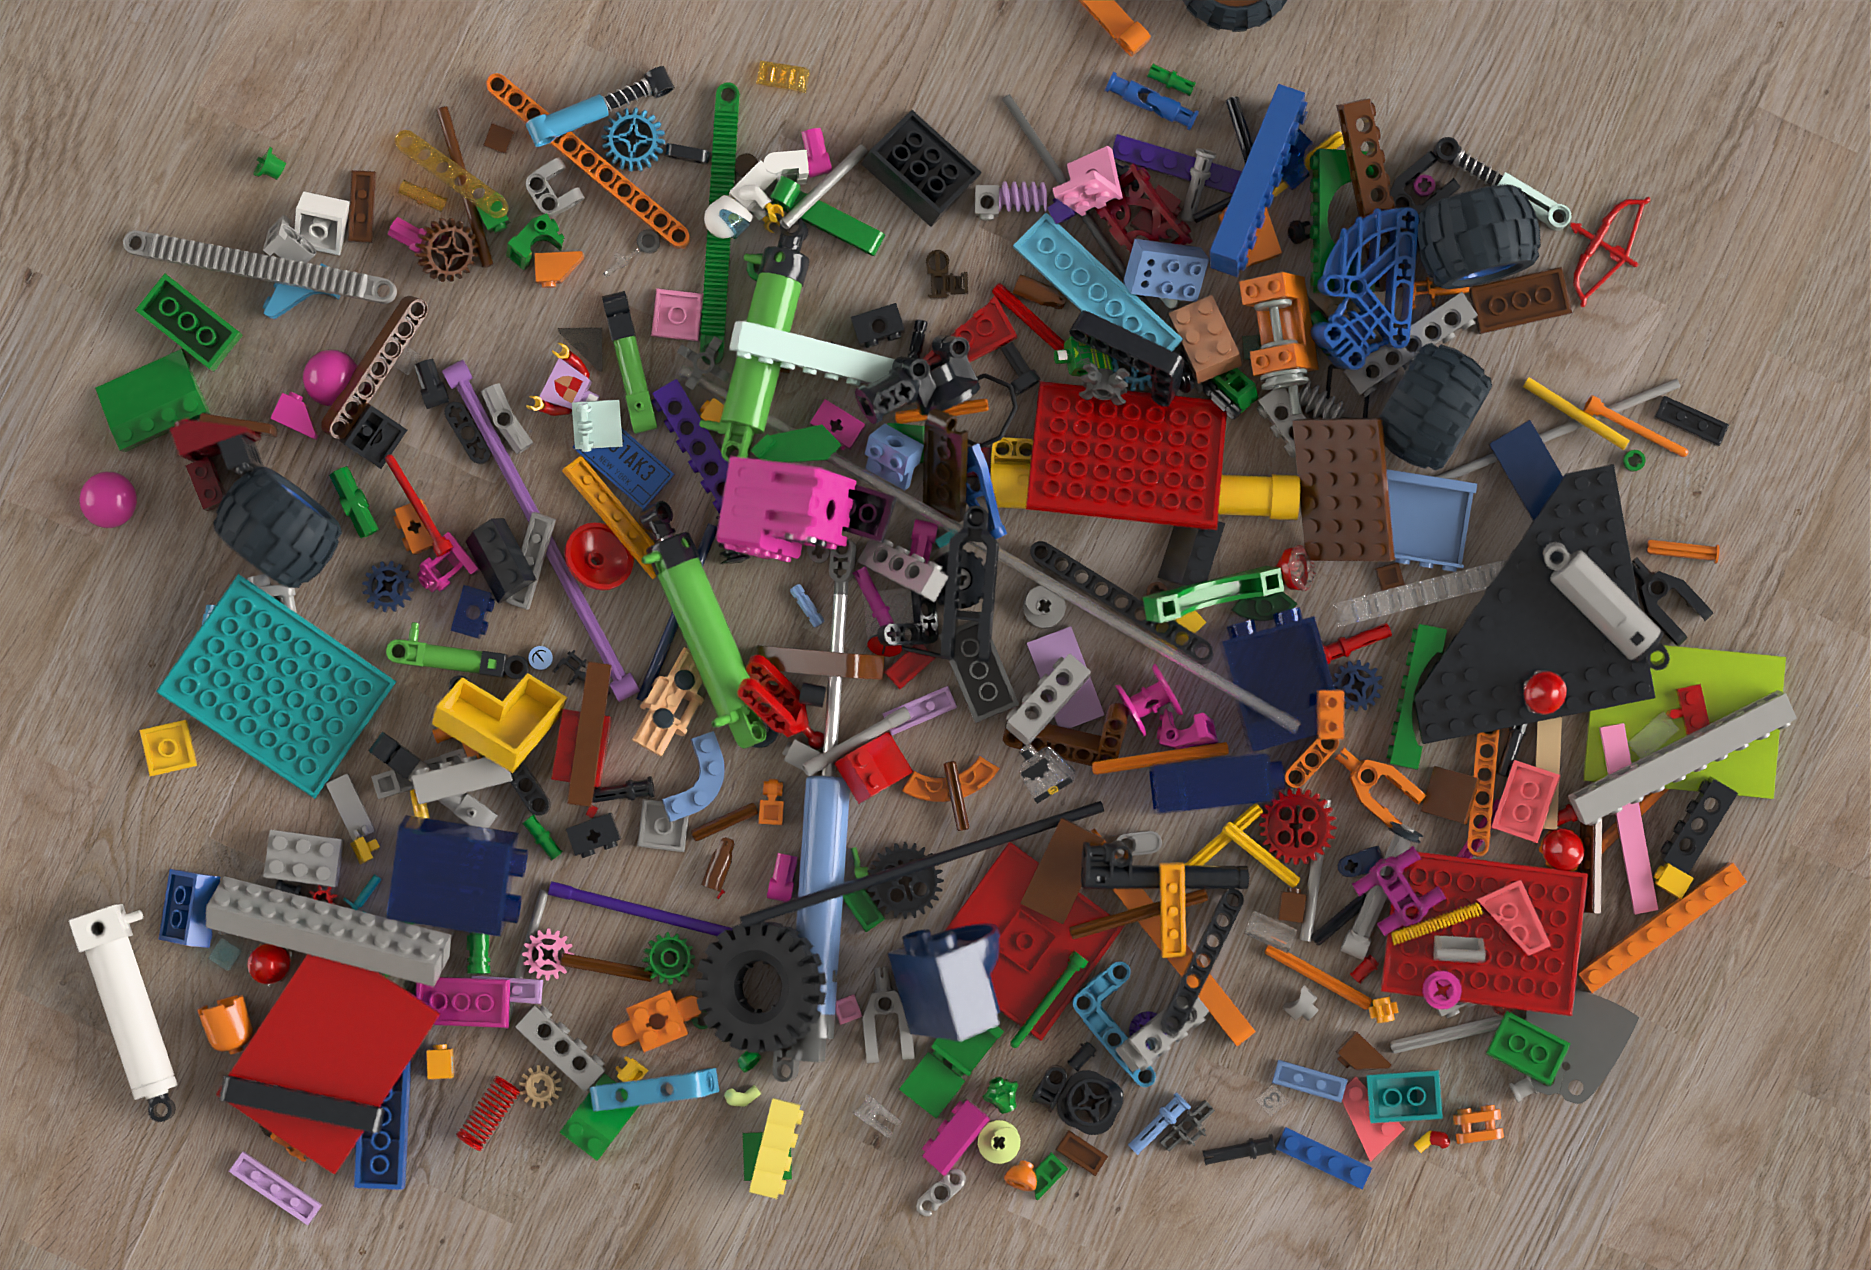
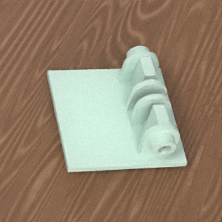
M619 400L572 402L575 449H582L583 452L591 451V448L623 447Z

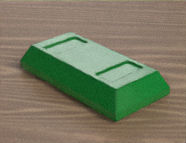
M865 889L843 896L844 902L865 932H868L885 920V917Z

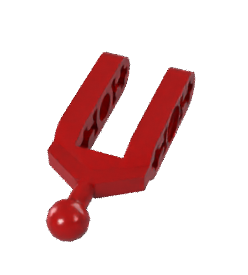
M761 655L751 656L746 667V672L751 678H745L741 681L737 691L740 699L775 732L783 733L787 738L802 732L808 738V744L811 748L815 750L823 748L824 734L820 731H814L808 726L806 705L799 703L800 691L767 658ZM768 681H774L778 685H772ZM761 703H767L770 707H765Z

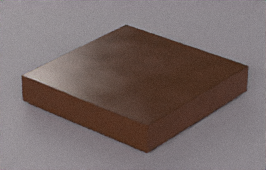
M1434 766L1421 812L1467 825L1480 779Z

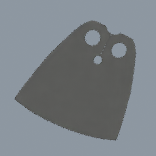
M1575 989L1572 1016L1527 1011L1526 1021L1571 1043L1562 1061V1064L1568 1062L1570 1069L1564 1070L1561 1064L1555 1076V1081L1550 1087L1531 1078L1534 1089L1546 1095L1560 1094L1566 1101L1575 1104H1581L1588 1100L1614 1067L1639 1017L1610 1000L1579 989ZM1572 1080H1579L1583 1084L1581 1094L1573 1095L1569 1091L1568 1085Z

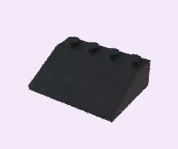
M913 110L899 121L868 152L861 163L930 227L950 209L982 173Z

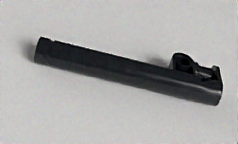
M1113 841L1103 845H1090L1089 842H1084L1081 860L1082 889H1160V866L1132 865V852L1122 841ZM1120 849H1124V855L1121 858H1115V853ZM1184 865L1185 889H1247L1249 886V869L1247 866Z

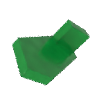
M821 424L773 435L766 434L751 451L756 457L764 461L779 463L828 460L842 444Z

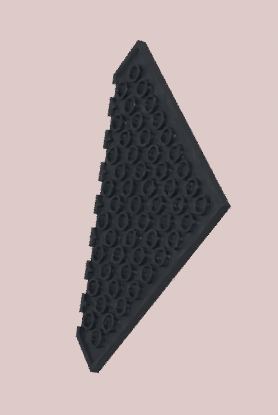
M1614 464L1565 473L1556 490L1550 495L1541 508V512L1526 530L1517 547L1509 555L1498 575L1494 577L1479 603L1475 605L1465 620L1466 622L1462 628L1456 633L1447 646V650L1430 671L1421 688L1413 696L1422 744L1656 698L1651 669L1643 658L1639 662L1632 663L1551 582V575L1555 570L1548 567L1543 555L1545 547L1553 542L1563 544L1570 555L1578 550L1584 552L1640 609ZM1553 551L1550 554V559L1558 561L1562 558L1563 553L1561 551ZM1544 671H1550L1560 676L1566 686V697L1563 704L1550 714L1535 713L1527 706L1524 699V690L1527 682L1535 674Z

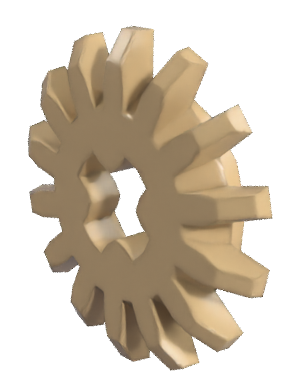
M537 1065V1072L529 1068L528 1070L531 1075L523 1074L522 1077L526 1079V1082H519V1086L525 1087V1090L521 1091L520 1095L527 1094L528 1097L524 1101L527 1103L532 1099V1107H535L536 1103L540 1102L541 1108H544L545 1101L550 1106L553 1105L551 1098L554 1097L557 1100L559 1098L555 1091H562L561 1087H556V1083L561 1082V1078L554 1080L553 1077L557 1072L553 1071L549 1074L548 1066H546L544 1071H541L540 1065ZM540 1080H544V1085L547 1086V1090H542L541 1093H537V1088L534 1087V1083H539Z

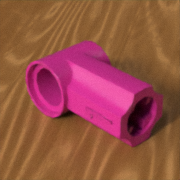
M813 128L801 132L804 147L807 150L809 178L829 174L832 171L829 154L826 152L821 128Z
M399 217L393 221L388 232L391 238L407 245L415 253L420 251V248L415 247V244L422 242L418 235L426 234L423 228L418 229ZM437 237L433 243H436L439 238Z
M915 519L911 536L913 541L909 556L915 553L926 559L925 564L929 563L932 544L935 543L939 523Z
M777 853L773 877L770 879L767 892L768 899L783 902L791 900L794 887L793 877L798 857Z

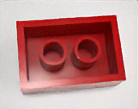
M563 709L552 780L571 781L580 711ZM605 716L595 787H601L612 721L610 716Z

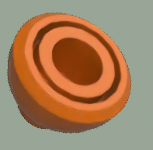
M1021 1160L1018 1165L1010 1168L1004 1176L1007 1184L1019 1190L1033 1191L1037 1185L1036 1175L1032 1170L1033 1164Z

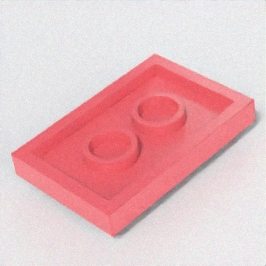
M1514 760L1491 828L1538 843L1560 775Z

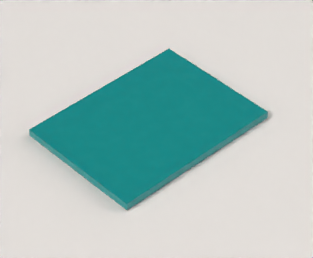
M238 573L156 692L315 799L397 681Z

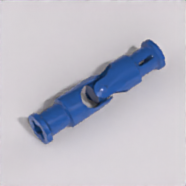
M1115 72L1112 73L1105 88L1106 92L1111 91L1123 97V100L1147 111L1155 112L1161 118L1170 122L1176 121L1186 126L1189 131L1199 111H1191L1181 106L1180 102L1161 96L1159 93L1133 80L1129 82L1118 77ZM1139 94H1149L1145 103L1138 98Z

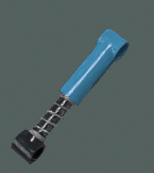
M659 66L651 69L644 74V79H641L639 83L634 82L630 87L626 85L624 89H617L615 93H608L606 97L598 94L552 114H544L532 118L525 125L535 146L541 147L549 144L558 136L607 117L609 110L612 112V109L616 107L621 108L623 104L627 103L629 105V102L635 99L638 101L640 97L653 96L654 98H660L669 94L675 87L665 67Z

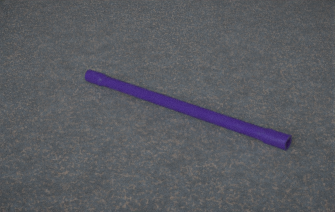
M551 881L548 891L550 896L575 900L718 936L725 930L733 929L576 889L572 886Z

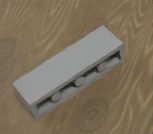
M475 755L463 758L462 764L454 765L453 761L440 764V769L430 771L429 767L416 770V775L412 776V780L420 805L511 782V773L487 757L477 760Z

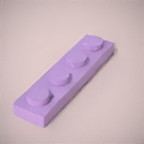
M244 1151L229 1171L306 1225L310 1224L322 1206L318 1201Z

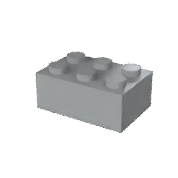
M270 830L263 877L337 887L345 839Z

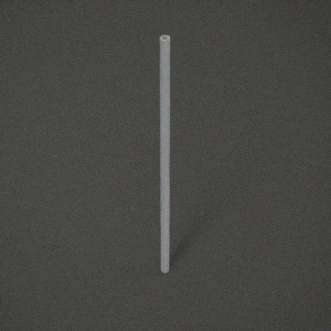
M1674 379L1610 405L1607 408L1618 413L1680 388V383L1678 379ZM1599 414L1598 416H1596V415H1593V416H1592V417H1594V418L1597 419V420H1601V419L1605 418V417L1601 416L1600 414ZM1573 420L1543 432L1539 436L1544 443L1579 429L1584 425ZM1494 453L1435 477L1453 480L1495 463L1498 460Z

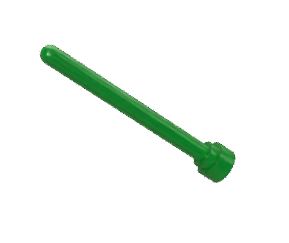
M1073 951L1068 957L1070 960L1067 962L1069 964L1011 1040L1010 1045L1012 1048L1019 1047L1076 971L1079 972L1081 968L1084 969L1088 964V961L1077 952Z

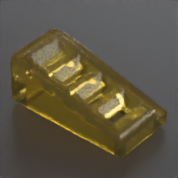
M760 61L756 84L806 93L810 70L805 67ZM768 67L772 68L770 81L766 80ZM780 69L779 82H776L777 72ZM790 71L789 83L786 84L787 72ZM797 73H799L797 85H795Z

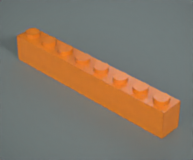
M1728 862L1686 892L1682 899L1678 898L1580 968L1577 971L1578 979L1589 993H1594L1746 884V879L1734 863Z

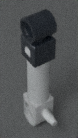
M383 731L368 750L376 758L411 782H413L412 776L416 775V770L429 767L430 771H434L421 758ZM469 793L438 800L453 811L456 816L483 835L498 817L495 812Z

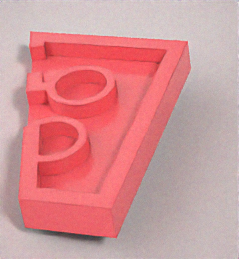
M1521 880L1477 899L1529 956L1551 946Z
M1356 1076L1347 1083L1342 1103L1371 1162L1405 1128L1399 1122L1370 1123L1368 1089Z

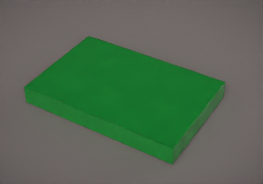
M1506 1011L1485 1054L1550 1087L1571 1043Z

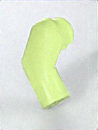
M753 1085L745 1093L728 1089L724 1097L731 1106L745 1107L761 1095V1092Z

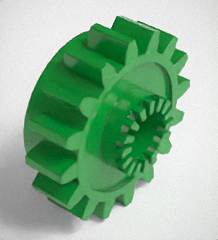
M666 932L663 939L658 934L655 936L656 943L652 940L648 942L651 949L645 948L643 950L648 957L643 958L642 962L649 965L644 970L645 972L652 971L650 979H654L656 976L659 977L658 984H662L664 980H667L668 985H672L673 979L680 983L682 981L681 975L687 978L690 975L687 969L694 968V965L690 963V960L695 959V955H690L693 947H687L685 944L687 939L685 938L681 941L677 933L674 937H670V933ZM664 953L673 955L674 963L672 965L664 962Z

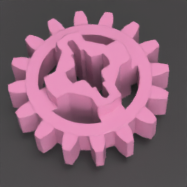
M547 928L546 934H542L538 930L537 938L532 935L529 936L532 941L531 944L524 943V946L528 948V952H522V956L528 957V960L523 963L524 965H531L529 973L537 971L536 978L538 979L542 974L545 975L547 981H549L552 974L558 979L559 971L564 974L567 973L564 968L565 966L560 965L558 951L563 947L564 953L574 955V953L568 952L572 944H565L568 937L559 938L560 931L558 930L554 935L551 934L550 928ZM551 938L556 941L552 945H546L540 940ZM540 946L546 950L551 948L554 950L552 955L556 963L548 958L546 960L542 959L544 954ZM533 947L538 950V958L534 962L532 959ZM544 964H552L556 969L547 971L540 968Z

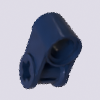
M1379 845L1370 847L1358 853L1342 857L1337 865L1339 873L1345 877L1369 874V870L1380 859H1383ZM1347 860L1355 864V867L1352 868V873L1350 870H1345L1344 866L1348 865Z

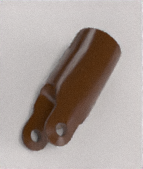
M1022 274L1019 275L1012 292L1014 295L1039 305L1055 309H1062L1067 301V297L1061 292Z
M727 837L721 839L718 848L711 856L701 883L702 886L721 892L732 863V851L735 845L732 839Z

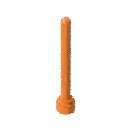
M1591 395L1583 409L1587 414L1591 416H1598L1600 414L1681 457L1688 455V450L1685 447L1605 407L1600 398Z

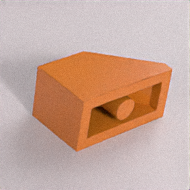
M583 252L535 253L536 283L541 284L542 288L556 287V284L562 283L584 259Z

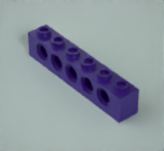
M675 379L653 392L652 394L655 399L651 401L658 413L663 411L666 415L665 425L670 433L675 431L678 435L677 445L682 453L687 451L690 455L689 465L694 473L700 472L704 480L700 481L707 494L712 492L716 499L712 503L718 513L721 514L724 496L718 494L717 488L720 484L726 483L729 465L722 457L708 430L699 426L701 418L680 383ZM674 402H678L682 406L681 412L676 415L669 412V406ZM687 422L694 425L693 432L689 435L682 434L681 426ZM697 443L705 444V453L702 455L694 454V445ZM709 463L718 465V472L713 476L705 473V468Z

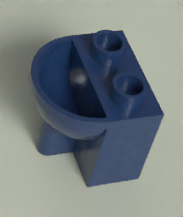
M991 923L972 924L931 935L929 929L913 931L902 937L904 947L888 953L910 1034L962 1041L999 1025L997 1014L1000 1013V1008L990 976L999 955L998 938L1000 933L997 925Z

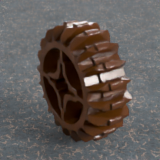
M440 218L439 224L436 221H431V228L423 227L426 234L418 235L422 242L415 244V247L420 248V251L416 252L415 256L421 258L417 264L424 266L422 271L425 274L430 273V278L436 279L438 277V280L444 282L446 278L449 282H453L454 277L462 278L461 271L467 274L470 273L467 266H474L475 262L471 261L472 256H478V253L473 252V249L477 248L478 244L472 242L476 236L472 233L469 234L470 227H463L462 221L455 223L453 218H449L447 221L444 218ZM454 233H456L460 238L462 243V249L456 246V238H454ZM440 234H442L440 241L437 243H433L434 240ZM449 247L450 249L455 251H449L444 253V251L438 249H444ZM431 251L437 254L439 267L433 262ZM460 257L453 266L449 267L454 258Z

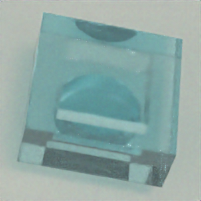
M221 938L208 959L225 970L230 971L242 950Z

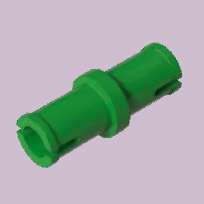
M1152 63L1147 74L1148 78L1165 84V88L1176 89L1187 96L1191 95L1196 82L1177 75L1176 71H1168Z
M534 814L522 823L535 839L534 843L540 845L551 861L563 852L551 838L550 831H546Z

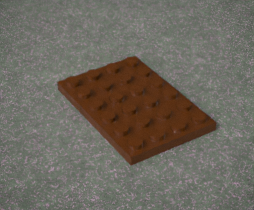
M1382 418L1293 420L1297 474L1300 477V504L1306 561L1395 560Z

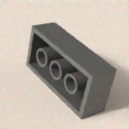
M971 621L957 627L955 655L953 660H949L974 723L1019 706L993 640L989 663L977 662L979 653V621ZM939 634L940 641H942V634Z

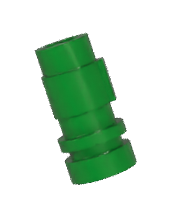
M470 926V935H467V950H469L467 974H490L491 966L488 965V962H491V958H488L489 926Z

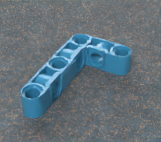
M1115 961L1104 971H1101L1092 978L1084 988L1075 994L1072 1005L1083 1019L1082 1021L1125 1072L1129 1073L1138 1085L1149 1087L1155 1082V1071L1149 1066L1147 1070L1151 1072V1079L1148 1082L1139 1081L1138 1074L1141 1070L1138 1069L1132 1072L1115 1050L1128 1037L1100 1005L1130 977L1131 971L1129 966L1125 962ZM1118 965H1122L1126 969V975L1121 979L1115 978L1113 975V969ZM1081 996H1086L1090 1000V1004L1086 1009H1079L1077 1007V999ZM1111 1033H1118L1120 1035V1043L1116 1046H1111L1107 1042V1038Z
M716 1068L701 1069L680 1075L590 1087L593 1111L692 1099L719 1092ZM667 1083L673 1086L672 1094H669L666 1090ZM622 1089H625L628 1093L627 1100H624L621 1096Z

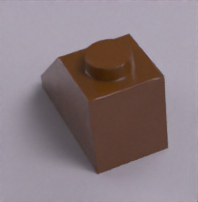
M1356 1031L1336 1050V1053L1340 1055L1337 1060L1346 1068L1351 1066L1354 1069H1388L1392 1066Z

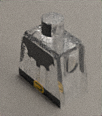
M1029 744L1020 750L1019 753L1025 760L1021 764L1019 773L1037 804L1073 782L1076 770L1051 747L1047 746L1037 752Z

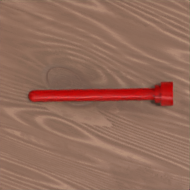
M391 454L385 457L387 465L434 541L432 544L436 556L440 557L450 552L454 548L449 539L446 540L445 536H441L394 456Z

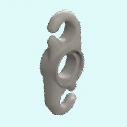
M958 1168L950 1170L951 1174L959 1176L960 1181L957 1184L951 1183L949 1174H946L942 1180L934 1183L918 1199L917 1211L925 1217L931 1216V1211L923 1209V1202L930 1201L933 1211H936L943 1203L948 1202L965 1184L966 1177L962 1170ZM937 1186H945L947 1188L948 1195L946 1198L938 1199L935 1197L934 1190Z

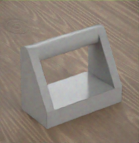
M1434 936L1433 960L1482 963L1485 960L1483 938Z

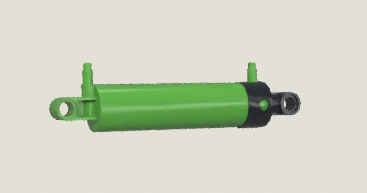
M801 218L792 225H799L797 231L790 233L791 227L785 229L780 224L781 234L778 245L766 247L763 256L757 254L744 255L745 261L760 265L746 322L790 333L801 289L804 286L810 263L809 258L800 253L802 243L808 236L807 225ZM751 355L750 359L737 356L720 422L700 421V427L725 434L721 454L728 463L731 453L735 450H739L737 457L748 458L754 434L764 433L781 369L780 362L773 361V364L759 362V357Z
M658 501L640 512V521L643 527L653 532L654 541H660L646 549L647 555L641 558V562L643 564L651 563L656 576L659 578L718 717L711 722L712 726L721 727L726 724L729 725L738 746L743 749L749 748L764 741L766 738V730L761 718L740 699L737 693L741 681L745 678H750V676L746 672L744 661L701 564L700 556L690 533L682 532L673 536L672 534L676 533V531L670 524L673 519L672 509L668 503Z

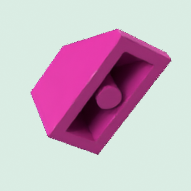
M291 391L289 395L282 393L270 419L317 440L318 433L307 404L302 402L303 397Z

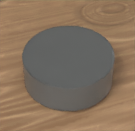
M646 229L638 234L637 246L643 253L651 254L659 249L661 240L657 232Z

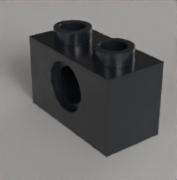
M896 303L851 317L859 345H865V348L879 345L878 341L885 338L888 341L899 339L902 337L901 333L905 332ZM882 321L886 326L885 330L881 333L874 332L872 330L873 323Z

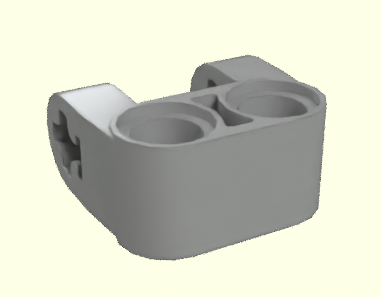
M561 157L543 165L526 179V188L543 215L547 213L549 217H554L572 208L585 198L578 187L557 198L547 182L566 169ZM536 179L543 181V187L538 191L531 189V184ZM546 200L555 201L553 210L546 211L543 209V204Z

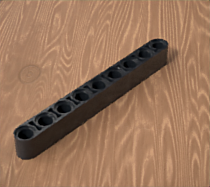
M1038 541L1032 545L1030 554L1034 562L1194 662L1206 665L1212 661L1214 651L1211 644L1174 620L1165 621L1169 625L1166 632H1157L1156 626L1159 622L1136 619V613L1140 610H1145L1143 601L1047 542ZM1041 548L1048 550L1047 556L1043 559L1036 557V552ZM1059 561H1066L1068 567L1063 571H1058L1056 564ZM1080 573H1086L1088 579L1084 583L1076 582V576ZM1100 585L1108 587V592L1103 596L1096 594V588ZM1124 597L1128 599L1126 607L1118 608L1116 606V601L1119 598ZM1179 635H1187L1189 637V641L1185 645H1178L1176 639ZM1201 647L1209 649V654L1204 658L1196 655L1197 650Z

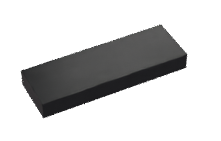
M1665 395L1654 416L1655 419L1718 447L1721 445L1729 427V424Z

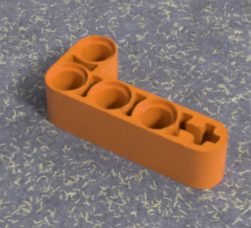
M1078 0L1129 56L1133 57L1150 41L1151 36L1138 21L1134 22L1114 0Z

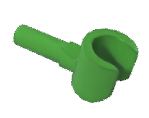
M857 847L851 848L856 879L867 876L868 867H860Z

